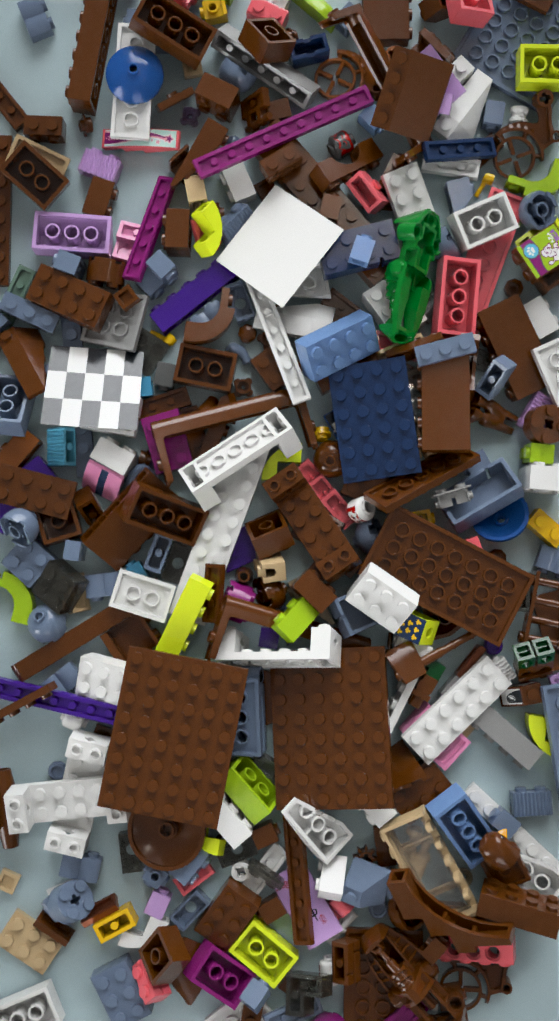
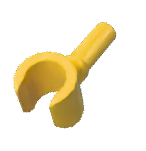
M486 173L483 176L474 197H479L486 184L492 185L495 175Z
M154 330L150 331L151 335L162 340L167 346H172L177 341L171 333L164 336Z

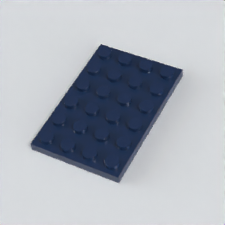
M405 356L351 364L329 375L344 484L422 473Z

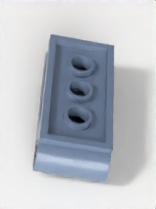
M238 666L248 668L249 671L232 756L261 757L263 752L267 751L264 671L262 666Z

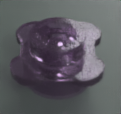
M184 107L182 109L183 117L180 119L181 124H188L194 128L197 127L199 124L198 117L201 115L200 110Z

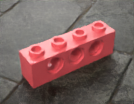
M515 934L512 945L478 946L479 952L458 953L450 944L446 952L439 958L442 962L458 960L463 964L479 962L481 965L493 963L499 964L501 967H510L514 965L516 960ZM448 936L449 941L451 942V944H453L450 936ZM490 947H496L499 953H493Z

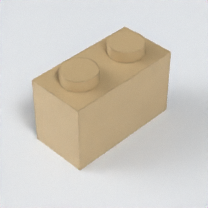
M198 175L190 176L184 180L191 214L201 203L208 202L204 179L200 180Z

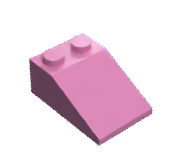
M423 701L420 708H416L398 727L400 731L404 733L431 705ZM461 733L433 761L446 771L468 747L471 741Z

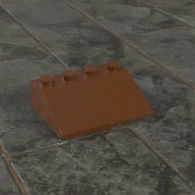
M395 45L370 125L421 142L429 141L454 64Z

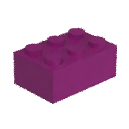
M178 408L141 419L155 472L158 476L163 475V472L159 471L156 460L159 457L151 432L150 422L180 415ZM186 434L164 440L171 472L178 471L193 461Z
M204 938L191 958L192 960L182 972L191 982L233 1010H236L241 1002L239 997L253 977L256 978L257 976L242 962L227 952L225 953L206 938Z

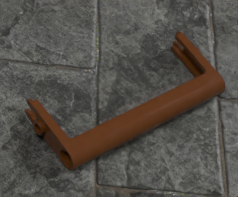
M360 3L341 10L335 8L328 13L327 19L318 22L319 26L323 30L342 23L346 25L381 90L391 60ZM406 137L411 149L392 160L395 167L404 161H407L409 164L417 159L416 154L423 151L421 146L423 142Z
M287 389L150 422L151 432L159 457L156 460L159 471L163 472L167 488L170 487L174 479L164 443L165 439L264 415L275 407L279 411L292 407L296 409L307 447H312L315 450L318 447L314 433L316 426L315 422L310 419L306 401L293 406Z
M226 594L222 600L213 631H210L207 637L209 644L205 659L211 661V658L216 659L230 617L271 628L275 623L273 621L280 612H284ZM312 621L299 637L311 640V627H318L319 624L323 623ZM332 627L334 630H336L338 634L341 635L339 628ZM359 634L346 639L342 637L341 648L371 647V639Z

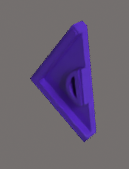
M245 526L242 527L226 569L227 573L253 562V559H257L255 548Z

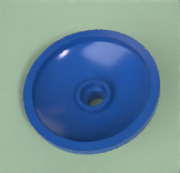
M128 46L118 50L110 58L106 67V81L110 91L119 100L129 104H142L150 101L159 93L164 81V71L159 58L152 51L141 46ZM132 67L137 68L134 72L130 71Z
M522 497L477 523L473 528L478 535L488 541L505 542L512 540L520 535L528 524V505ZM500 519H504V520H505V521L502 522V523H499V522H498Z

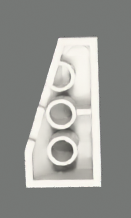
M477 69L464 85L466 92L452 103L450 115L442 114L434 125L432 134L440 140L474 138L493 79Z
M321 304L276 307L287 336L297 339L332 323L336 309ZM256 312L252 328L263 330Z

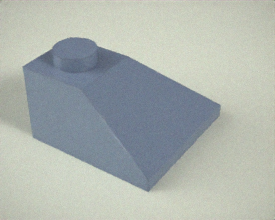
M355 856L344 883L341 901L357 908L384 904L388 890L386 883L391 870Z

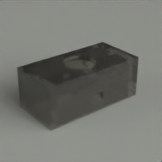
M174 542L161 578L179 585L192 548ZM175 558L183 560L182 568L176 569L173 567L172 562Z
M127 830L120 831L118 839L122 873L141 872L144 867L143 862L135 854L130 855L126 851V847L130 844Z
M252 836L241 844L243 851L240 854H234L231 849L232 847L226 842L224 856H217L222 869L258 854L259 850Z

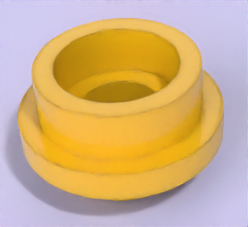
M316 427L314 433L318 442H325L331 437L328 427Z

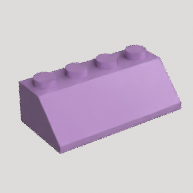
M35 211L31 248L39 256L53 257L55 253L58 254L59 249L80 256L82 259H89V256L112 259V216Z

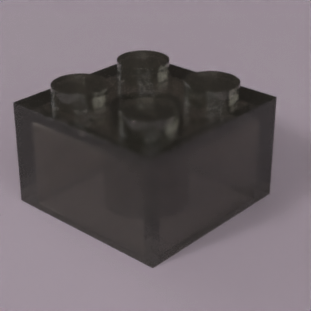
M64 559L49 560L31 592L57 615L72 613L90 581Z

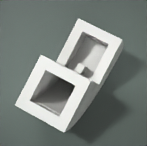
M164 915L162 920L150 916L144 932L132 927L122 933L117 945L125 948L142 947L157 927L169 925V917Z

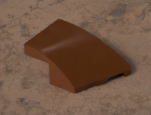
M403 739L391 746L394 793L411 787L414 781L419 779L427 781L429 779Z
M183 936L182 939L192 958L201 943ZM182 972L172 982L174 989L183 997L188 1005L193 1004L202 990Z

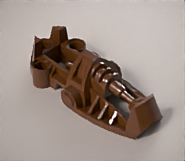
M384 923L376 924L360 938L362 953L373 974L388 992L389 1001L393 1006L399 1009L403 1005L406 1008H410L419 1018L418 1021H438L433 1014L430 1015L425 1010V1005L429 1010L436 1007L438 1001L435 999L436 997L451 1014L445 1021H468L465 997L462 990L458 988L449 990L445 985L442 986L434 978L439 973L437 964L435 963L432 966L418 952L419 947L413 941ZM385 936L404 959L399 965L393 958L390 959L384 951L385 946L382 941ZM378 954H380L382 958L386 961V965L377 956ZM458 998L460 1002L453 1003L451 999Z

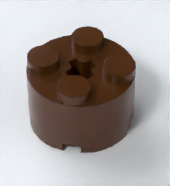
M89 256L86 276L87 283L103 287V284H105L110 289L121 290L125 284L122 275L127 263L121 261L120 264L116 263L115 259L98 256L93 258Z
M542 405L534 407L526 413L523 432L529 441L541 444H552L559 441V407L556 405Z

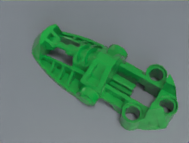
M431 209L416 211L399 217L393 222V224L398 226L397 237L400 241H403L399 259L389 262L386 268L384 280L388 285L386 286L387 293L385 298L390 300L391 318L385 324H379V329L394 343L405 344L414 340L428 304L432 288V281L427 277L430 262L434 261L435 256L441 253L439 251V242H441L440 218ZM403 315H404V327L401 326L402 319H403Z

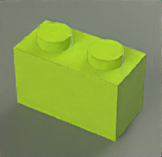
M541 443L525 444L520 449L519 458L522 459V464L545 462V466L552 465L554 462L555 445Z
M303 597L290 600L286 605V611L284 613L280 612L273 620L275 623L271 628L287 643H294L319 615Z

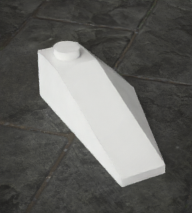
M295 797L281 811L282 815L315 857L327 865L353 836L343 822L320 810H315L313 806Z
M520 854L531 876V880L518 886L525 890H536L542 895L558 897L559 870L552 865Z

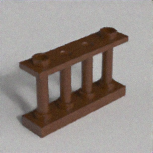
M533 570L532 573L536 577L529 589L522 631H519L517 636V642L519 643L527 641L531 643V640L542 638L529 634L531 623L559 628L558 620L533 616L535 604L559 609V601L536 596L538 585L559 589V581L541 578V571ZM559 638L557 640L550 639L552 646L555 647L557 654H559Z

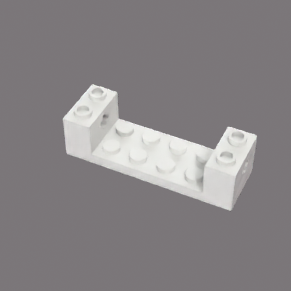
M275 407L179 469L178 472L206 512L221 502L213 489L214 485L276 445L286 458L303 449V446L293 427Z
M319 624L318 627H311L310 649L298 648V651H291L286 648H281L279 651L260 649V652H253V650L249 649V638L243 632L238 631L236 627L227 626L215 660L219 663L233 666H262V668H341L342 636L330 625Z
M395 635L392 641L393 648L409 640ZM413 643L420 658L433 650V647L429 645ZM418 678L406 685L402 681L397 682L395 687L397 692L394 697L391 696L389 699L390 735Z
M74 729L69 737L65 757L68 758L63 779L103 775L111 737ZM94 817L53 821L47 832L43 850L82 859L88 847Z
M103 775L11 785L3 796L9 835L29 833L34 823L107 816L108 824L127 823L131 813L97 806Z

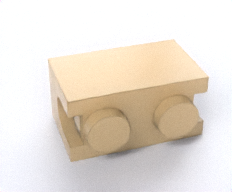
M280 552L259 560L256 553L257 559H253L254 570L257 571V576L261 577L263 583L287 580L285 561Z

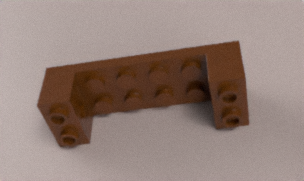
M294 462L262 483V486L285 516L329 584H332L363 563Z

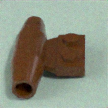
M0 768V839L3 849L18 847L20 834L9 835L3 798L10 786L15 785L11 768Z

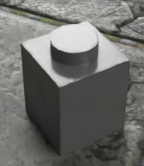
M158 361L153 381L157 390L168 392L169 389L174 390L175 383L173 377L176 365Z

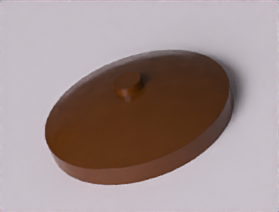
M131 813L129 817L127 832L133 852L140 861L156 870L173 871L188 865L200 853L206 839V827Z

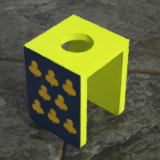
M414 610L395 634L417 645H432L440 621Z

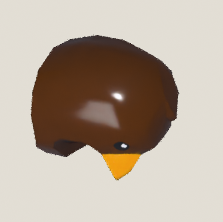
M507 829L486 833L478 846L484 861L491 868L498 871L511 868L518 860L521 850L515 842L508 841Z

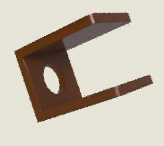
M188 144L169 160V169L174 175L178 172L189 152ZM194 168L189 174H187L184 177V180L188 179L190 176L198 175L196 169Z

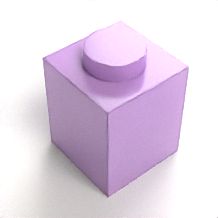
M159 886L157 890L154 888L143 913L162 920L173 893L165 886Z

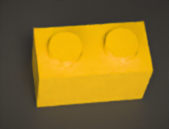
M534 509L529 515L526 527L545 544L557 548L559 546V524L542 509Z
M131 901L119 906L118 911L95 922L92 927L100 943L103 944L136 926L139 917Z

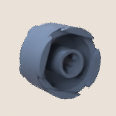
M70 880L55 887L51 891L47 903V909L51 918L64 925L84 919L95 906L93 894L83 880Z

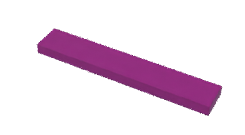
M159 176L122 275L124 280L142 282L147 268L145 262L151 257L162 227L163 214H166V208H169L175 189H170L173 177Z

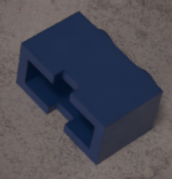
M325 32L310 36L308 39L296 40L297 42L290 56V62L294 69L328 60L330 48Z

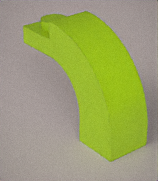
M554 159L550 165L548 175L544 179L528 181L509 175L504 188L508 189L511 193H521L520 197L523 198L529 193L539 190L548 191L554 195L559 191V159Z
M3 571L2 577L0 573V586L7 589L14 600L11 621L27 625L30 613L36 608L34 593L31 588H28L12 572Z

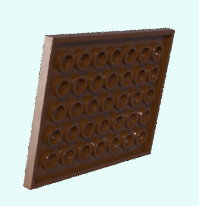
M130 645L97 806L217 830L249 669Z
M385 646L341 648V668H270L276 810H283L294 797L313 806L315 810L395 808Z

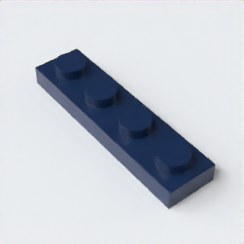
M493 137L424 141L421 145L425 163L493 159L497 156Z

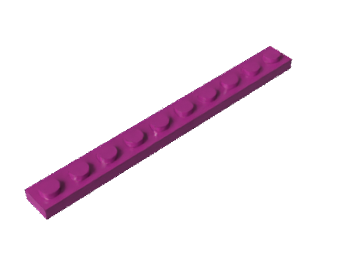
M365 84L192 160V163L200 180H203L373 105L374 99Z

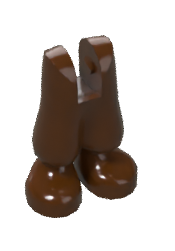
M474 390L473 401L470 402L473 405L470 406V424L478 421L479 425L512 435L514 428L503 423L505 419L517 423L519 417L502 407L495 400H487ZM476 407L483 408V409H484V412H482L480 409H478V408H476Z

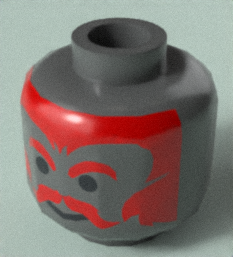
M341 130L329 137L326 146L332 158L336 157L341 160L350 155L356 141L351 133L348 134L346 131Z

